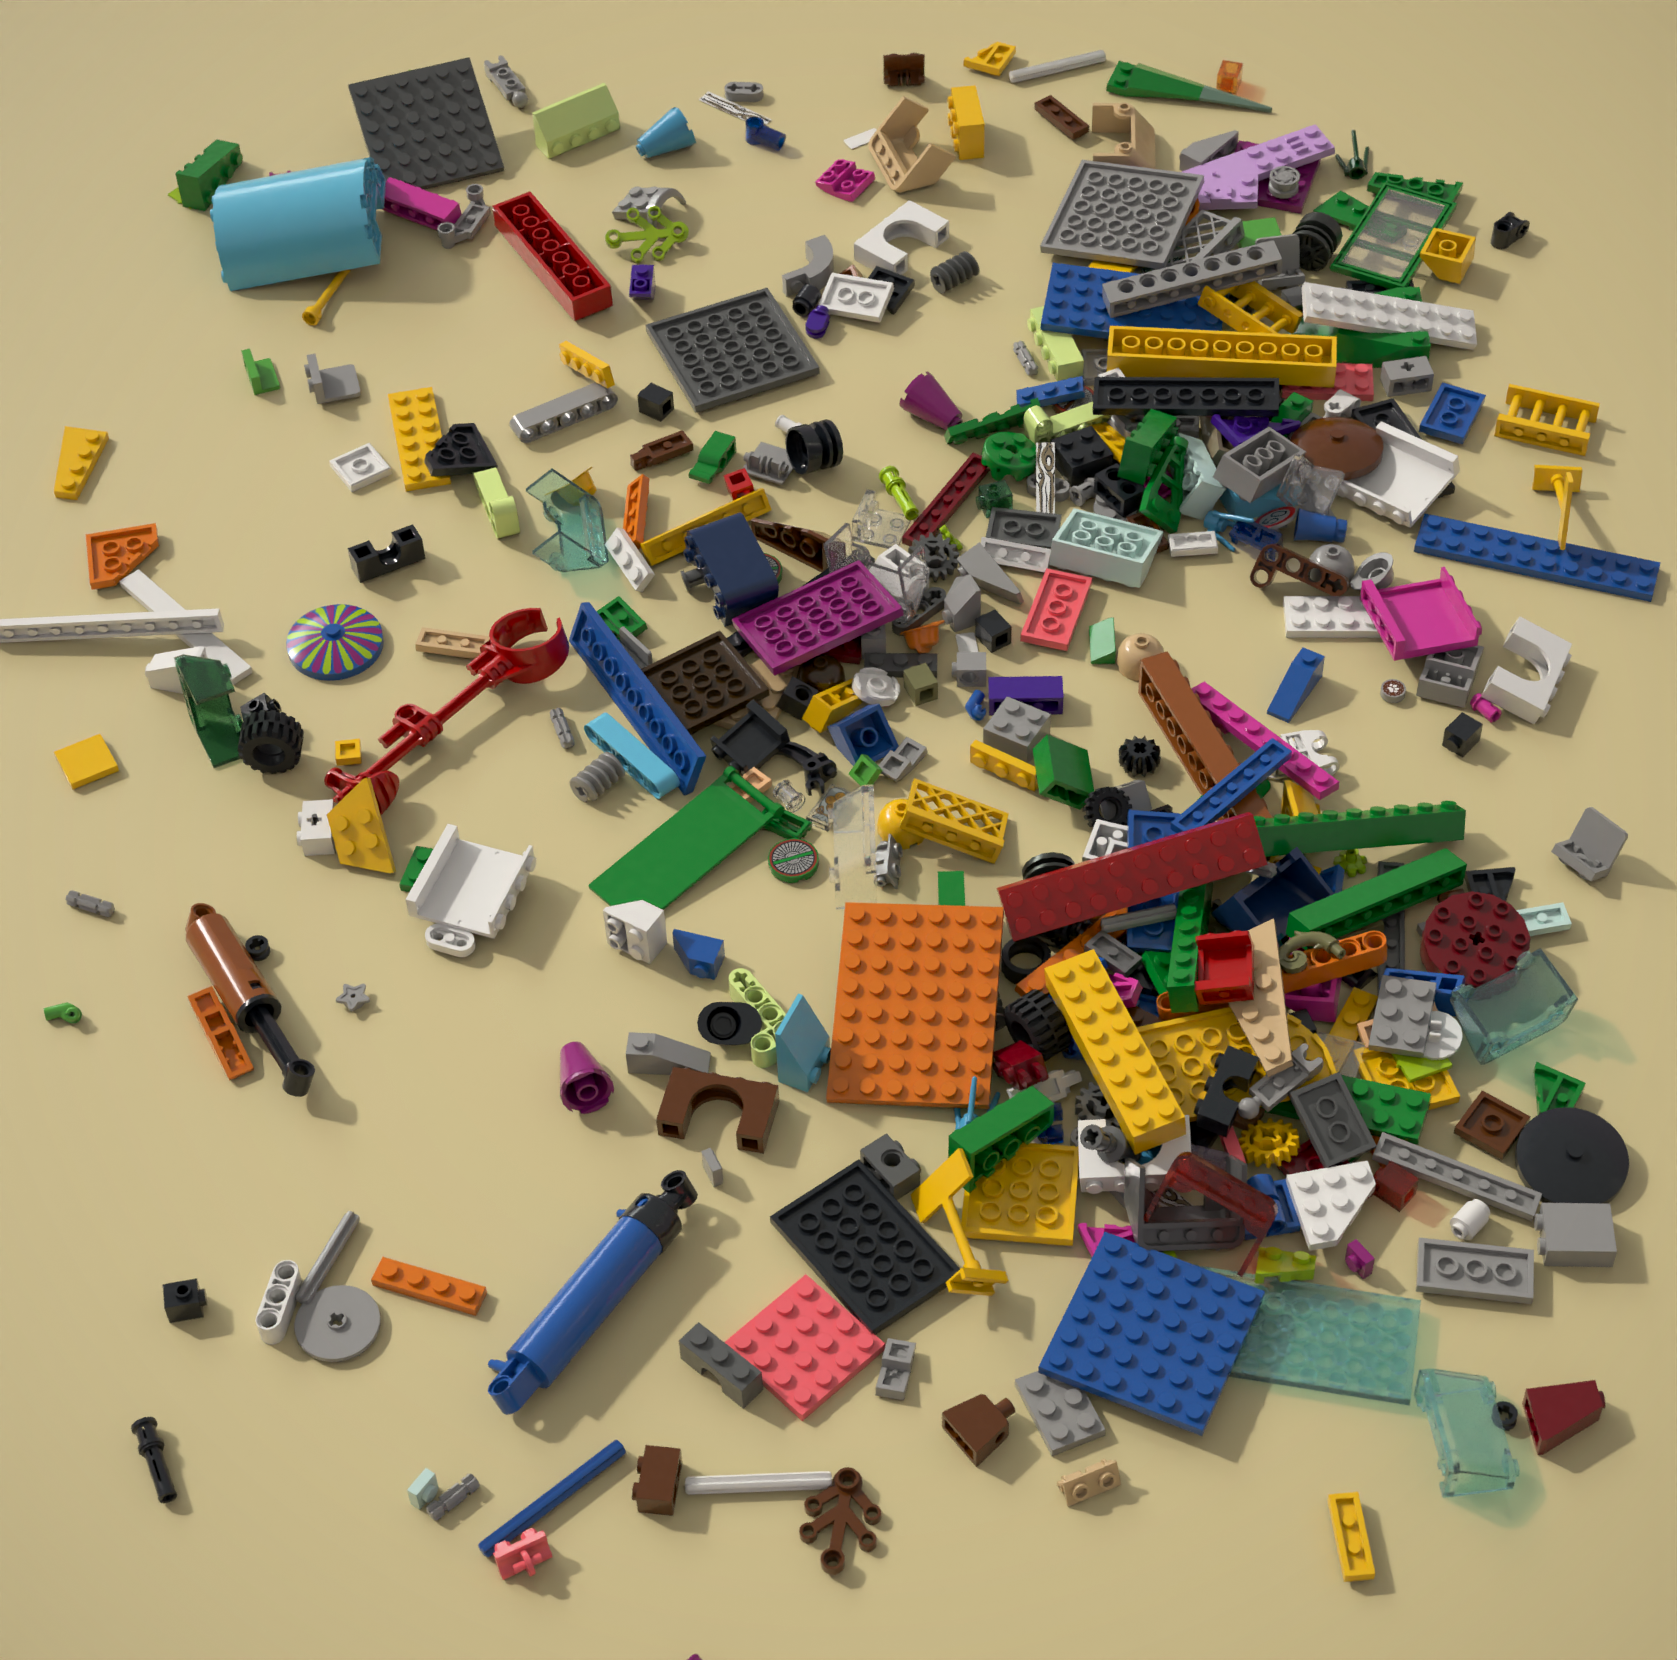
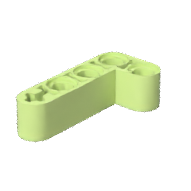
M1093 402L1048 417L1044 410L1036 405L1029 408L1024 414L1023 434L1035 445L1036 443L1051 442V439L1086 428V426L1107 422L1111 415H1093Z
M496 467L473 473L476 489L496 538L499 539L520 533L513 496L508 497Z
M743 968L735 969L729 975L731 999L734 1002L747 1003L756 1008L762 1021L761 1031L751 1039L752 1061L757 1067H770L777 1063L775 1033L786 1013L751 972Z

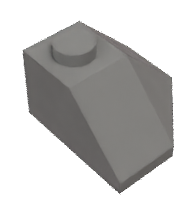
M971 574L956 577L944 600L942 617L945 620V624H949L954 632L975 626V619L981 616V590Z

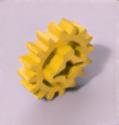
M1269 1118L1267 1123L1257 1120L1258 1125L1249 1124L1248 1131H1241L1242 1137L1239 1138V1144L1243 1155L1246 1157L1247 1163L1255 1161L1256 1167H1259L1262 1163L1266 1164L1267 1168H1270L1272 1163L1281 1166L1282 1160L1290 1162V1155L1297 1156L1298 1154L1297 1148H1300L1298 1131L1292 1128L1291 1123L1284 1125L1283 1119H1279L1276 1123L1273 1122L1272 1118Z

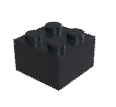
M1092 426L1051 439V442H1055V467L1069 483L1070 487L1083 484L1087 478H1095L1096 473L1113 465V453Z

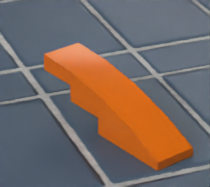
M213 986L187 996L197 1020L229 1081L253 1071L254 1067L233 1023L230 1022L223 1005L220 1003Z

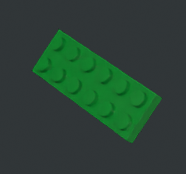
M1341 1075L1371 1135L1381 1137L1382 1132L1412 1144H1419L1431 1103V1093ZM1291 1100L1280 1102L1269 1112L1265 1110V1113L1300 1120Z

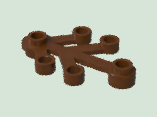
M850 1467L840 1469L833 1478L832 1486L816 1496L808 1497L804 1503L806 1514L816 1517L822 1513V1506L839 1496L838 1504L811 1523L802 1524L799 1529L801 1541L811 1544L816 1541L817 1533L834 1523L830 1547L822 1552L820 1558L822 1570L829 1575L839 1574L845 1567L842 1545L846 1524L857 1536L859 1547L862 1551L871 1552L877 1545L876 1535L868 1531L851 1510V1497L863 1510L864 1521L869 1525H876L881 1521V1509L878 1505L873 1504L861 1490L863 1485L862 1477L858 1471ZM846 1481H850L853 1483L850 1486L843 1485V1483ZM810 1504L818 1505L816 1509H810L808 1506ZM869 1512H876L877 1516L869 1517L867 1514ZM807 1530H811L814 1532L810 1536H806L803 1534ZM869 1538L873 1542L870 1544H864L862 1541L864 1539ZM835 1561L838 1565L832 1567L828 1566V1563Z

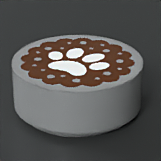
M1389 679L1382 683L1380 695L1383 700L1389 703H1398L1404 699L1406 693L1404 683L1396 679Z

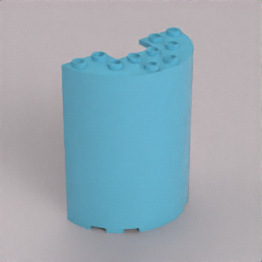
M368 157L220 185L216 189L215 195L212 196L213 209L210 210V217L214 224L215 244L222 267L221 277L223 283H227L230 291L380 264L382 234L376 222V210L384 208L386 180L379 165L374 163L373 158Z

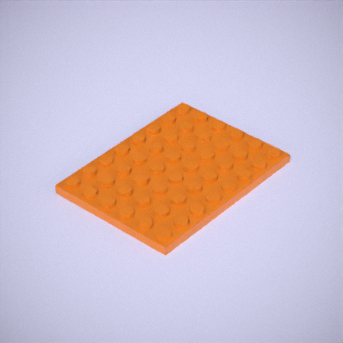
M845 902L826 1096L827 1103L968 1108L972 1077L975 1076L977 1077V1089L974 1108L990 1109L1004 920L1003 907Z

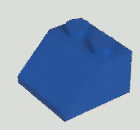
M880 704L867 705L827 726L837 749L853 766L861 754L868 755L875 762L885 757L890 750L894 752L899 747Z

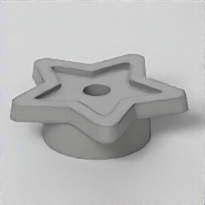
M344 984L343 994L336 998V1003L344 1004L351 1012L361 1008L364 1003L370 1002L369 997L364 994L366 985L360 984L353 987Z

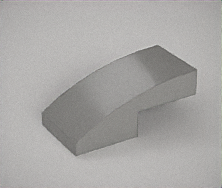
M906 736L896 751L890 750L878 765L883 770L881 774L898 782L910 773L928 753L927 747Z
M887 1339L882 1357V1367L876 1384V1396L904 1400L916 1343Z

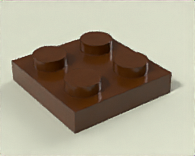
M1482 1090L1455 1126L1454 1134L1502 1160L1519 1138L1522 1130L1530 1121L1531 1116Z

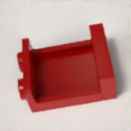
M1236 930L1229 933H1208L1196 936L1198 947V981H1195V993L1200 1005L1254 1000V945L1249 931Z

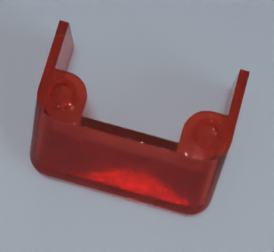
M1182 1152L1175 1158L1144 1215V1221L1148 1222L1159 1208L1169 1187L1182 1193L1190 1192L1193 1189L1242 1216L1246 1230L1257 1237L1237 1274L1243 1277L1274 1223L1278 1213L1277 1204L1271 1197L1192 1152Z

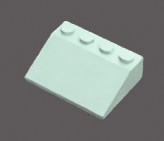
M1074 508L1052 539L1049 565L1056 566L1062 570L1076 571L1085 576L1099 577L1104 581L1122 583L1127 587L1140 588L1148 574L1162 539L1163 531Z

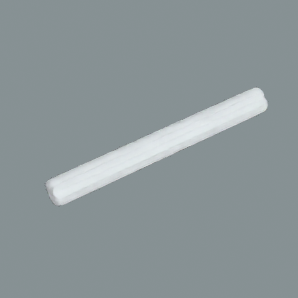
M1098 50L1010 71L1009 79L1011 83H1016L1104 62L1106 55L1103 50Z
M830 1471L692 1476L685 1479V1491L688 1495L827 1489L832 1486V1474Z

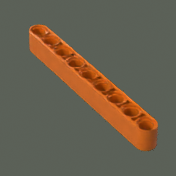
M1369 931L1339 940V945L1346 950L1345 956L1341 959L1337 958L1333 953H1327L1324 949L1312 948L1302 951L1306 954L1308 963L1303 971L1291 974L1282 970L1284 994L1384 964L1388 957L1386 936L1380 931ZM1293 954L1288 957V959L1294 958ZM1168 991L1160 994L1156 1000L1158 1016L1165 1021L1229 1007L1228 1003L1199 1004V1011L1171 1013Z

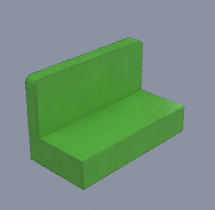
M250 349L241 350L244 366L254 395L280 389L271 359L266 358L254 361Z

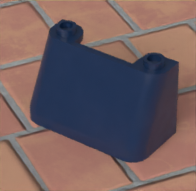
M1298 847L1275 863L1277 866L1276 876L1272 878L1257 877L1214 910L1211 914L1216 921L1230 931H1248L1274 918L1277 942L1280 948L1283 945L1281 939L1287 935L1286 929L1289 913L1334 894Z

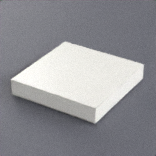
M370 443L329 461L330 467L351 492L392 474L390 466Z

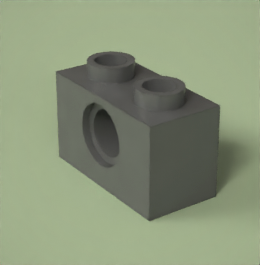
M887 1133L860 1150V1161L896 1200L920 1186L921 1168L918 1162L913 1158L910 1159L904 1153L902 1145L897 1140L893 1141Z

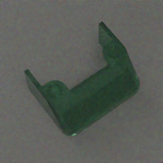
M185 654L174 657L190 720L213 768L240 759L238 743L243 721L240 714L235 715L231 706L229 694L235 692V689L230 680L232 676L227 663L222 665L220 660Z

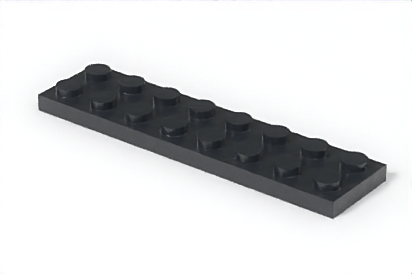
M1095 377L1093 415H1146L1150 409H1154L1172 416H1213L1219 414L1220 416L1278 417L1279 378Z

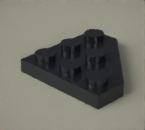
M475 423L453 424L449 428V432L437 441L434 449L428 451L424 460L431 476L473 474L495 467L497 469L498 466Z

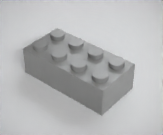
M1267 427L1223 454L1213 478L1219 481L1223 487L1229 488L1238 494L1242 500L1251 503L1295 475L1306 451L1272 428Z

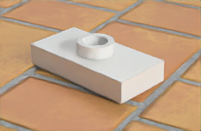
M1215 531L1168 534L1171 557L1218 553Z

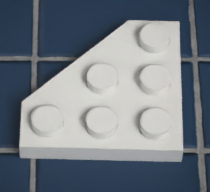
M1368 1161L1286 1175V1184L1309 1251L1337 1246L1348 1226H1351L1361 1211L1364 1202L1375 1190L1376 1182Z

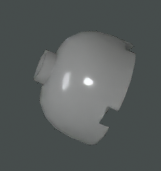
M1334 544L1323 545L1317 548L1309 558L1345 575L1349 582H1351L1354 576V559L1351 553L1342 546ZM1313 568L1310 572V578L1315 582H1319L1322 578L1321 571ZM1328 574L1323 586H1326V583L1329 582L1335 586V591L1343 589L1344 586L1341 585V580L1333 582L1329 580L1331 574Z

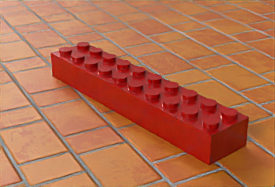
M1247 812L996 889L1001 906L1004 908V916L1011 939L1017 941L1268 864L1252 813Z

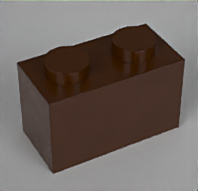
M645 1446L644 1456H639L637 1462V1474H640L639 1483L634 1482L632 1489V1500L637 1502L638 1512L674 1515L683 1464L681 1448Z

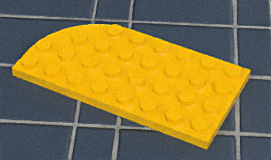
M1230 1007L1137 1027L1183 1114L1189 1115L1190 1122L1197 1120V1115L1193 1114L1198 1099L1204 1100L1207 1092L1204 1091V1087L1208 1077H1214L1217 1069H1214V1065L1219 1053L1224 1054L1229 1045L1256 1056ZM1287 1013L1291 1051L1293 1052L1299 1046L1306 1043L1308 1044V1050L1306 1051L1307 1056L1305 1060L1313 1061L1321 1057L1324 1063L1322 1070L1310 1081H1306L1297 1089L1337 1073L1331 1055L1320 1037L1302 1025L1301 1020ZM1258 1061L1257 1070L1249 1088L1267 1075L1260 1061ZM1230 1088L1223 1092L1227 1098L1238 1103L1246 1097L1253 1098L1249 1094V1089L1245 1092L1237 1088ZM1287 1096L1281 1102L1289 1101V1096Z

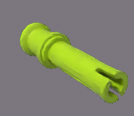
M894 466L883 468L879 473V479L881 483L886 485L887 493L895 498L907 520L916 519L919 515V510L905 490L906 483L899 477V471Z

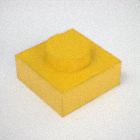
M360 739L335 741V760L337 766L362 763Z

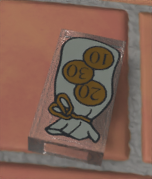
M831 784L808 813L806 820L812 822L813 826L828 832L854 799V793Z

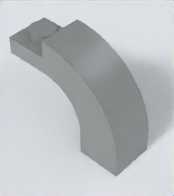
M825 235L805 241L806 259L809 261L807 266L782 275L783 293L786 297L798 293L806 284L813 285L818 290L827 285L831 273L834 272L833 248Z

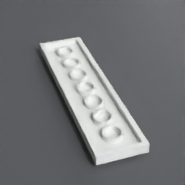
M1304 282L1301 287L1304 322L1368 333L1428 331L1430 343L1469 350H1474L1477 346L1473 310Z

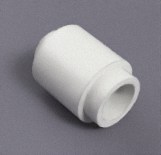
M1478 1199L1466 1202L1450 1219L1452 1233L1459 1239L1471 1240L1489 1221L1490 1209L1484 1202Z

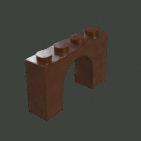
M673 1067L656 1118L658 1135L685 1139L695 1110L706 1102L724 1100L735 1104L742 1111L736 1131L737 1149L764 1154L780 1101L778 1085L769 1082L746 1080L742 1077L723 1076L714 1072L705 1073L694 1071L690 1068Z

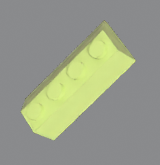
M605 83L532 113L536 147L548 159L620 129L619 112Z

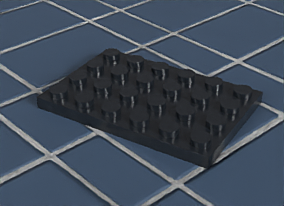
M859 1159L770 1216V1223L847 1310L871 1334H878L947 1287L946 1282L960 1270L956 1263Z

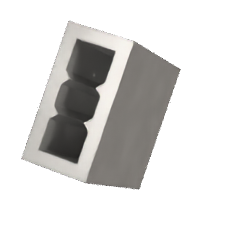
M1541 1204L1539 1214L1534 1216L1535 1231L1540 1232V1238L1537 1240L1538 1255L1543 1256L1544 1266L1613 1267L1617 1248L1610 1204Z

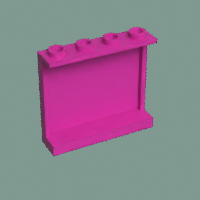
M1445 566L1441 567L1440 579L1378 590L1372 579L1362 581L1360 600L1394 661L1478 646L1479 635L1482 634L1481 624L1479 621H1476L1471 606L1466 604L1462 591L1458 590L1453 576L1449 575Z

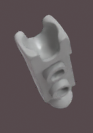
M498 56L499 62L495 64L485 60L486 76L490 81H493L507 101L512 99L513 104L518 108L525 107L528 103L525 87L510 69L506 59L503 56Z
M1302 1044L1292 1052L1293 1066L1270 1077L1266 1075L1249 1088V1094L1253 1098L1246 1097L1239 1102L1238 1113L1244 1119H1253L1259 1113L1260 1106L1269 1112L1284 1100L1290 1092L1295 1091L1306 1081H1310L1323 1068V1059L1318 1057L1313 1061L1305 1060L1308 1044Z

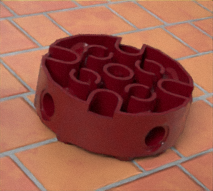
M1471 891L1452 895L1435 906L1425 922L1419 954L1428 972L1464 975L1468 999L1478 1001L1488 999L1490 996L1498 995L1501 992H1506L1515 985L1524 971L1525 962L1529 957L1531 938L1525 920L1511 904L1492 894Z

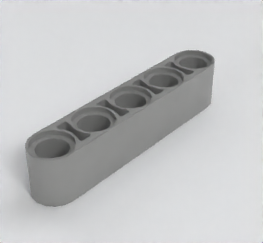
M595 382L515 415L511 419L509 426L521 442L529 443L610 410L617 404L618 397L611 388L607 389Z

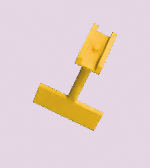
M1534 465L1532 490L1556 492L1561 508L1558 543L1560 550H1565L1572 492H1580L1582 467Z
M958 1148L910 1196L920 1223H926L942 1206L944 1207L964 1261L963 1267L946 1282L948 1291L950 1293L993 1296L995 1294L993 1285L995 1283L1006 1284L1009 1280L1005 1271L981 1269L979 1261L975 1260L953 1202V1196L973 1178L964 1150Z

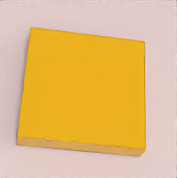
M101 734L54 752L55 758L72 790L119 771L118 765Z

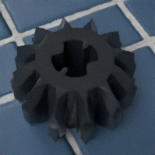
M1134 735L1132 740L1125 739L1124 744L1119 748L1120 766L1124 767L1125 773L1132 772L1134 777L1137 774H1142L1145 777L1147 772L1154 774L1156 767H1159L1161 750L1156 745L1154 739L1147 740L1146 736L1138 739Z

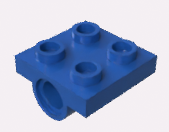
M1258 1174L1247 1180L1244 1239L1251 1240L1300 1231L1301 1225L1286 1184V1179L1273 1181L1272 1176L1269 1174Z

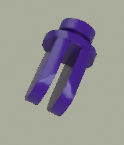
M818 305L816 309H813L805 323L806 334L813 339L822 338L830 323L829 309L826 306Z

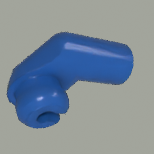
M975 690L965 705L970 718L975 721L982 720L986 715V708L982 709V705H980L985 695L980 690Z

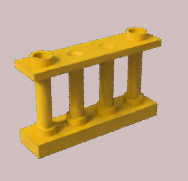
M1255 281L1214 291L1206 285L1197 303L1238 332L1279 334L1280 330L1285 329L1293 334L1297 331L1303 317L1302 312ZM1231 293L1239 300L1232 303L1224 296ZM1249 305L1257 312L1250 315L1242 308ZM1267 317L1275 324L1268 327L1260 320Z
M1509 384L1505 404H1509L1510 408L1507 415L1499 413L1494 436L1572 454L1586 455L1591 433L1585 432L1588 422L1596 423L1600 403ZM1520 407L1533 410L1530 420L1516 417ZM1542 412L1556 415L1553 425L1539 422ZM1565 417L1578 419L1576 430L1562 427Z

